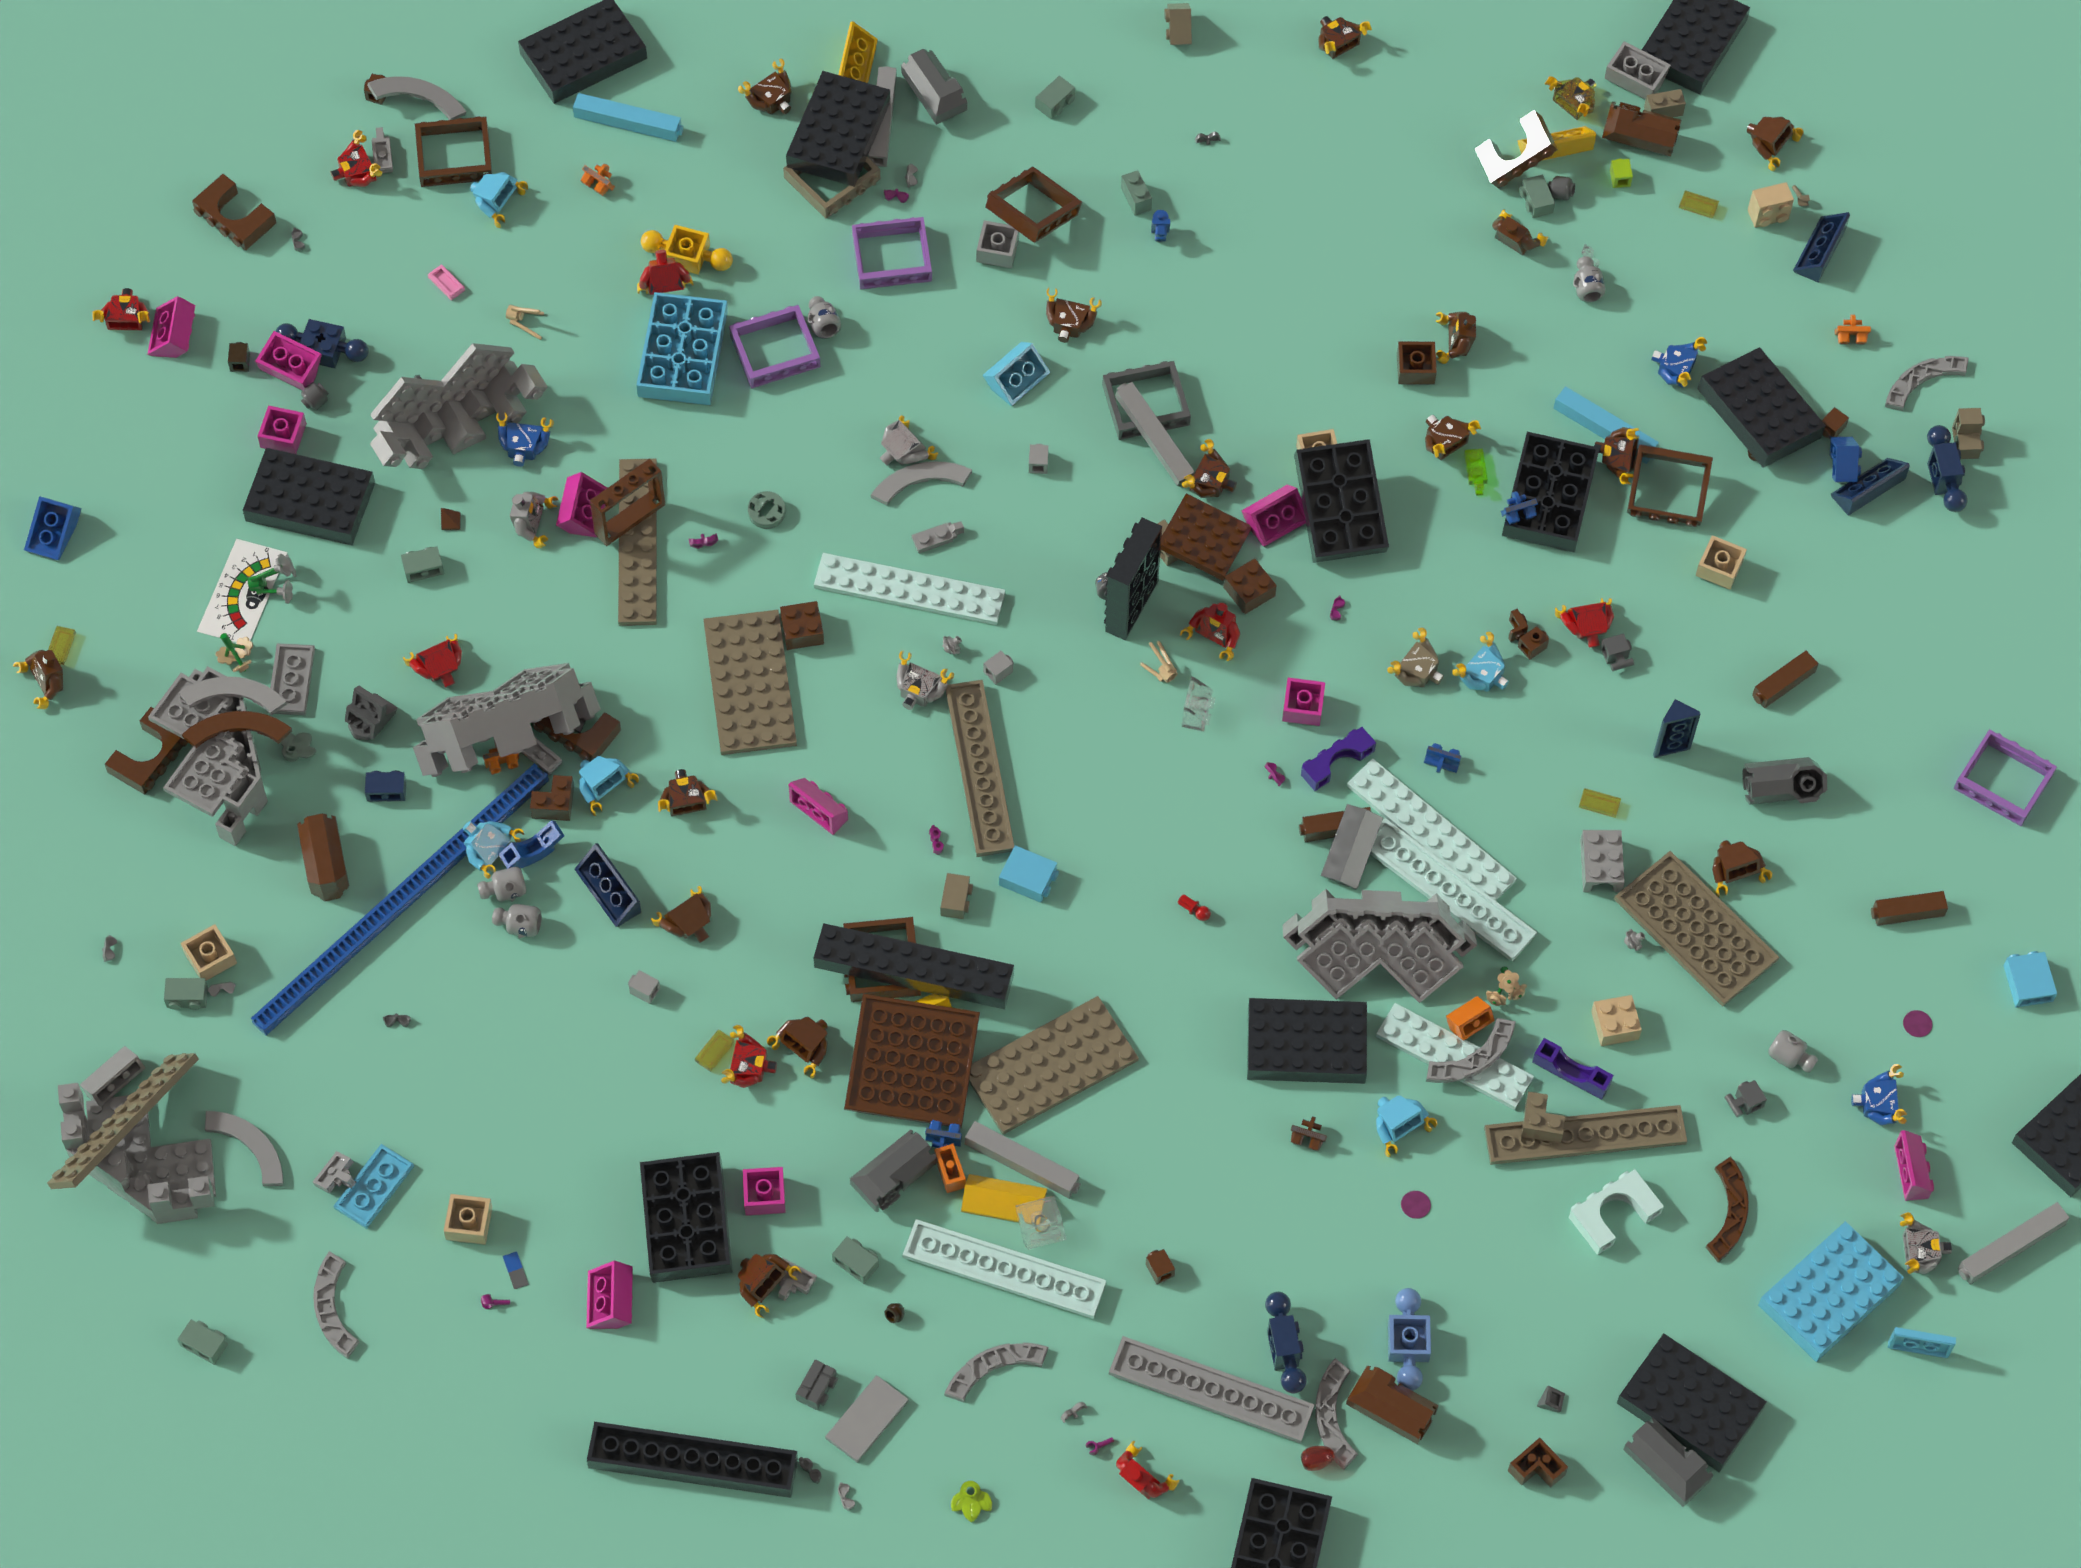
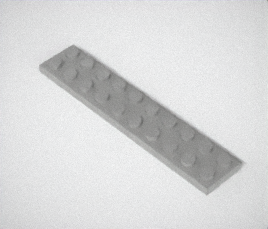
M1124 1336L1121 1339L1109 1370V1375L1298 1443L1302 1442L1315 1405Z

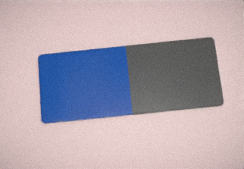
M513 1252L504 1255L503 1259L513 1288L517 1289L528 1285L518 1253Z

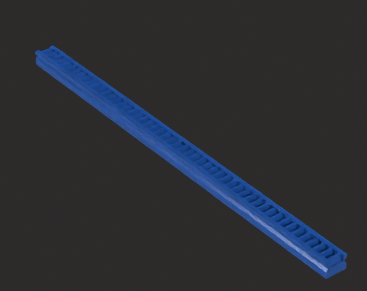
M534 763L477 814L471 822L476 826L479 823L488 821L503 823L531 798L532 791H539L549 782L548 774L543 773ZM463 828L252 1016V1023L267 1036L467 855L464 841L469 835Z

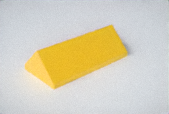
M854 21L850 22L838 75L868 83L878 39Z
M1583 126L1550 133L1558 150L1552 156L1543 160L1593 150L1596 132ZM1527 138L1517 140L1521 154H1523L1527 147Z
M969 1174L965 1183L961 1212L1040 1226L1047 1188Z

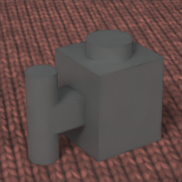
M1624 633L1602 639L1600 649L1606 663L1610 664L1612 671L1634 665L1632 658L1627 659L1632 647L1630 641L1626 640Z
M1755 1080L1751 1082L1745 1081L1738 1086L1735 1094L1737 1099H1734L1731 1093L1724 1097L1737 1118L1743 1115L1741 1107L1748 1115L1763 1108L1767 1101Z

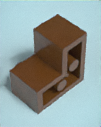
M553 775L551 792L532 791L530 804L532 819L570 821L574 793L572 776Z
M1538 1438L1510 1463L1508 1472L1521 1486L1537 1473L1551 1488L1566 1475L1568 1466L1541 1438Z

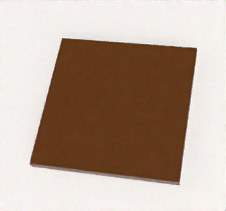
M863 994L844 1110L929 1124L932 1120L942 1122V1126L949 1127L952 1123L959 1124L962 1129L980 1012Z

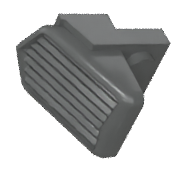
M357 686L353 691L352 703L346 707L345 722L348 723V728L355 739H375L388 721L396 714L397 707L378 694H372L363 687Z

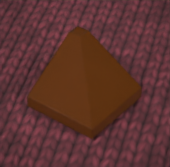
M441 508V530H460L461 512Z

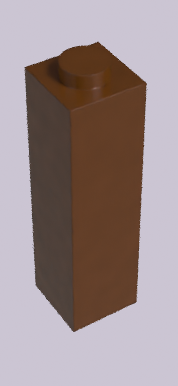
M1805 650L1756 685L1752 694L1754 700L1764 708L1768 707L1814 674L1819 663Z
M1365 807V808H1363V809H1367V810L1371 811V808H1370V807ZM1344 811L1302 817V822L1299 824L1300 836H1304L1305 842L1335 838Z
M1944 891L1876 900L1873 908H1871L1872 919H1875L1877 926L1944 917L1948 910Z

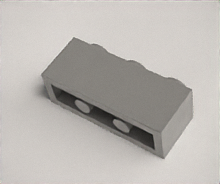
M124 1046L85 1079L80 1086L89 1099L96 1102L99 1106L104 1105L141 1073L145 1067L139 1057Z

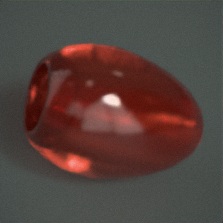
M1312 1446L1301 1453L1303 1467L1308 1471L1321 1470L1332 1463L1335 1458L1333 1449L1326 1446Z

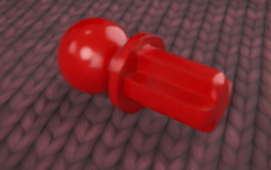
M1184 894L1179 898L1178 904L1188 910L1190 915L1195 913L1196 918L1200 921H1206L1210 918V909L1206 906L1199 907V901L1195 902Z

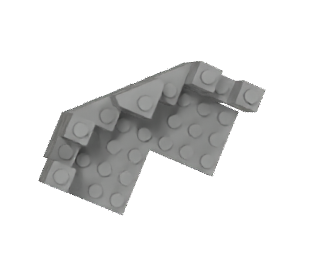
M472 343L441 381L401 377L370 414L373 420H379L373 428L377 436L370 445L383 466L397 467L405 459L409 468L423 469L433 458L427 445L443 438L451 452L455 454L486 439V435L478 421L497 412L502 421L505 419V413L508 415L505 423H519L527 411L517 395L521 392L525 399L538 400L548 387L534 365L521 364L517 368L514 361H509L514 354L511 347Z
M569 663L524 669L493 691L448 697L417 718L418 726H421L426 740H423L413 749L423 776L431 775L436 777L442 774V771L448 767L444 753L447 754L453 772L461 771V773L471 771L472 767L478 763L472 744L485 742L493 737L500 757L522 752L523 749L537 744L530 723L539 722L542 718L549 716L554 733L568 735L573 733L574 729L580 725V718L584 720L592 719L595 717L594 714L601 709L592 683H579L574 668H570Z
M207 666L203 673L194 669L189 677L180 673L148 718L149 721L183 738L182 733L196 723L225 712L247 711V706L243 697L216 696L213 699L203 701L189 708L179 696V691L206 679L227 677ZM252 731L222 732L201 744L197 749L193 746L163 787L165 792L211 817L215 815L224 802L226 810L215 823L219 838L234 846L238 844L246 833L243 821L249 812L258 816L268 802Z
M1325 889L1312 900V911L1303 918L1296 913L1282 925L1283 938L1295 950H1298L1305 943L1309 945L1305 951L1297 956V961L1336 1000L1381 964L1420 1003L1464 967L1463 963L1452 952L1456 951L1463 957L1477 946L1475 932L1463 920L1457 923L1452 918L1449 905L1437 893L1426 902L1402 901L1401 892L1362 890L1361 899L1335 898Z
M79 1084L58 1085L59 1105L64 1117V1122H60L61 1136L69 1157L76 1154L78 1147L86 1143L90 1139V1135L103 1126L102 1123L115 1113L114 1111L117 1107L127 1101L129 1095L112 1097L104 1105L100 1106L93 1100L86 1101V1118L83 1093ZM148 1113L89 1173L90 1176L102 1182L108 1189L127 1200L133 1207L145 1213L157 1224L198 1218L197 1209L214 1207L216 1188L211 1140L204 1139L151 1147Z

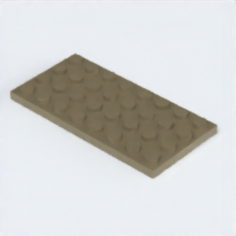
M770 610L704 618L721 755L797 746L779 611Z
M1671 851L1614 897V900L1722 1007L1779 960V956Z
M1096 996L972 1063L969 1083L1002 1135L1134 1064L1139 1058L1100 998Z

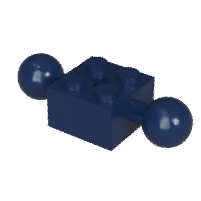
M308 319L304 333L298 332L297 328L290 323H283L276 329V332L321 353L319 363L321 366L336 368L341 353H345L347 358L353 362L365 360L369 353L367 344L361 339H353L348 343L345 342L346 334L343 326Z
M1936 425L1927 434L1928 443L1933 447L1927 465L1935 495L1945 494L1943 502L1947 510L1960 512L1966 507L1968 502L1965 492L1959 489V486L1962 485V478L1965 476V467L1961 465L1960 461L1961 451L1957 449L1956 442L1949 443L1951 433L1948 428Z
M1277 1291L1271 1293L1265 1301L1267 1312L1275 1317L1269 1318L1267 1336L1274 1370L1285 1369L1281 1375V1385L1288 1393L1295 1394L1301 1392L1307 1383L1305 1373L1297 1368L1299 1367L1300 1359H1302V1352H1304L1302 1340L1298 1341V1333H1300L1298 1321L1294 1322L1293 1315L1286 1316L1291 1308L1290 1298L1285 1293Z

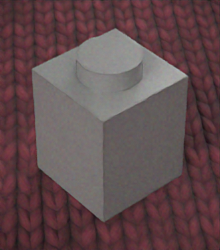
M1030 444L1029 473L1047 474L1048 445Z
M999 651L983 663V672L996 685L1013 673L1014 662L1009 655Z
M640 970L636 975H632L628 982L630 994L649 1004L660 990L659 980Z

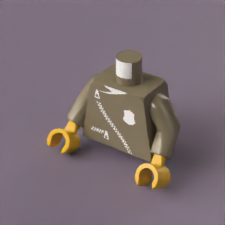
M1418 628L1420 636L1417 632H1413V638L1420 641L1413 645L1400 663L1399 661L1390 662L1393 667H1388L1387 671L1390 674L1395 673L1397 679L1405 686L1425 687L1429 680L1439 685L1444 675L1437 671L1439 665L1438 656L1428 638H1425L1427 635L1426 629Z

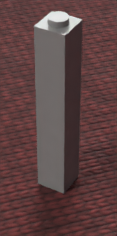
M888 66L879 67L877 86L890 89L891 102L869 152V159L875 165L887 167L897 80L896 68Z
M1133 382L1120 385L1117 388L1118 391L1115 397L1175 484L1179 486L1182 482L1187 481L1184 477L1189 474L1193 476L1194 470Z
M974 1121L965 1136V1145L1069 1199L1080 1188L1081 1184L1079 1183L1078 1174Z
M2056 1202L1963 1260L1958 1267L1961 1278L1967 1280L1969 1284L1974 1283L2065 1226L2069 1216L2059 1203Z

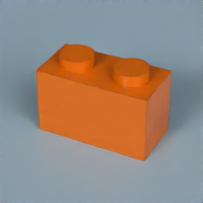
M1478 996L1446 1015L1450 1031L1463 1041L1495 1021L1491 1006Z
M954 1143L934 1149L937 1157V1167L946 1193L964 1189L966 1178Z

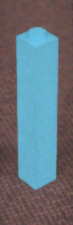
M578 93L573 105L575 118L674 142L683 133L681 117Z
M1566 386L1555 399L1553 409L1603 439L1611 435L1612 431L1622 427L1634 428ZM1635 431V435H1639L1638 447L1639 444L1658 447V441L1641 431ZM1642 457V462L1647 464L1652 458Z

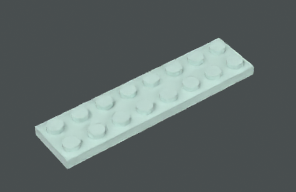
M1394 1003L1376 1033L1377 1038L1428 1065L1429 1061H1459L1480 1048L1467 1040H1461L1450 1031ZM1499 1058L1483 1072L1460 1082L1515 1110L1534 1076Z

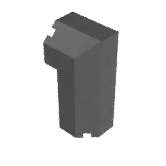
M921 49L909 55L907 64L903 62L901 65V73L936 125L967 111L966 97L962 99L961 95L964 93L956 78L949 76L932 50L927 52L926 49Z
M1810 757L1746 763L1742 771L1743 789L1747 790L1749 794L1745 795L1749 805L1798 800L1800 803L1816 802L1820 798L1819 796L1827 791V774Z
M910 1129L850 1178V1185L875 1212H879V1208L886 1210L899 1199L900 1194L898 1192L901 1189L904 1192L908 1186L937 1164V1157L934 1153L932 1155L929 1153L931 1147L917 1132L913 1134V1130Z
M1654 1418L1651 1421L1648 1420L1633 1434L1634 1441L1632 1443L1628 1440L1623 1450L1682 1507L1712 1480V1472L1707 1473L1706 1471L1708 1468L1707 1463L1695 1451L1690 1449L1686 1452L1687 1448L1682 1446Z

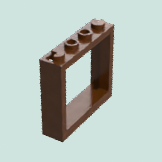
M486 116L415 123L421 187L479 182L484 175L492 174ZM482 130L485 165L424 170L422 136Z
M1031 167L1028 170H1024L1017 177H1013L1009 182L1003 183L996 190L990 191L987 195L988 199L985 208L1033 243H1036L1078 216L1082 201L1038 169ZM1030 183L1062 208L1042 221L1035 223L1004 199Z
M1639 444L1627 513H1631L1630 515L1633 517L1648 516L1650 520L1654 521L1665 519L1671 524L1682 522L1686 523V526L1689 527L1700 526L1713 457ZM1642 457L1705 468L1696 517L1634 506Z
M650 458L590 500L595 535L606 547L665 506L662 473ZM648 483L649 492L606 522L605 512Z
M913 917L843 923V928L866 933L906 929L907 942L916 943ZM844 974V978L849 979V984H845L846 995H850L851 1002L862 1001L863 994L888 998L921 996V991L896 985L856 988L855 977Z

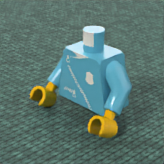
M505 172L486 174L479 183L473 182L471 184V192H473L476 198V204L489 218L492 217L494 219V224L497 228H501V224L497 221L502 220L505 223V217L502 214L497 215L495 212H500L516 188L518 194L522 196L526 193L525 189L528 190L527 182H517L516 178Z
M1486 632L1488 640H1486L1485 636H1481L1480 641L1487 644V646H1483L1466 666L1463 663L1457 664L1456 667L1458 669H1454L1452 674L1454 676L1460 675L1462 682L1472 690L1488 692L1494 685L1504 690L1509 683V680L1502 676L1505 669L1504 661L1496 644L1492 642L1494 640L1493 633Z
M597 756L591 762L583 760L580 764V792L587 804L590 803L591 813L596 816L593 810L595 807L600 808L602 812V805L595 802L594 799L600 800L626 778L627 785L630 788H634V783L630 781L631 779H634L637 783L639 782L638 775L630 774V770L619 759Z
M469 821L463 827V830L469 835L464 841L468 860L478 870L484 871V877L487 879L491 877L487 871L496 872L492 863L511 841L510 836H513L516 842H521V839L515 836L517 833L524 835L522 829L514 830L508 825L493 821L479 823L477 826Z
M1396 1096L1391 1100L1387 1097H1382L1378 1101L1379 1108L1377 1110L1376 1127L1382 1143L1386 1145L1385 1154L1387 1157L1391 1156L1388 1151L1389 1148L1394 1149L1396 1154L1398 1151L1397 1146L1391 1144V1140L1396 1142L1422 1125L1424 1121V1129L1427 1132L1432 1131L1428 1123H1431L1435 1128L1437 1126V1120L1429 1118V1113L1417 1100Z

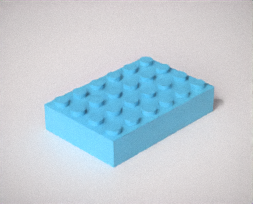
M654 292L636 385L638 397L711 405L728 314L726 300Z
M1845 1221L1761 1297L1758 1306L1817 1362L1901 1285L1904 1277Z

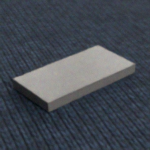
M277 643L270 688L277 692L287 702V705L274 714L306 716L315 645Z
M876 1375L828 1432L825 1439L858 1463L909 1400Z

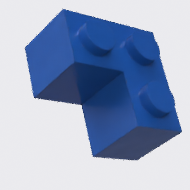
M1830 437L1833 480L1835 482H1857L1858 476L1861 475V466L1858 465V461L1862 457V448L1859 447L1858 442L1853 437Z

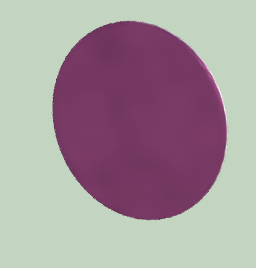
M1913 1010L1905 1015L1903 1026L1910 1035L1923 1037L1930 1033L1932 1020L1925 1012Z
M1410 1191L1403 1196L1401 1208L1408 1217L1418 1219L1428 1214L1431 1202L1425 1193Z

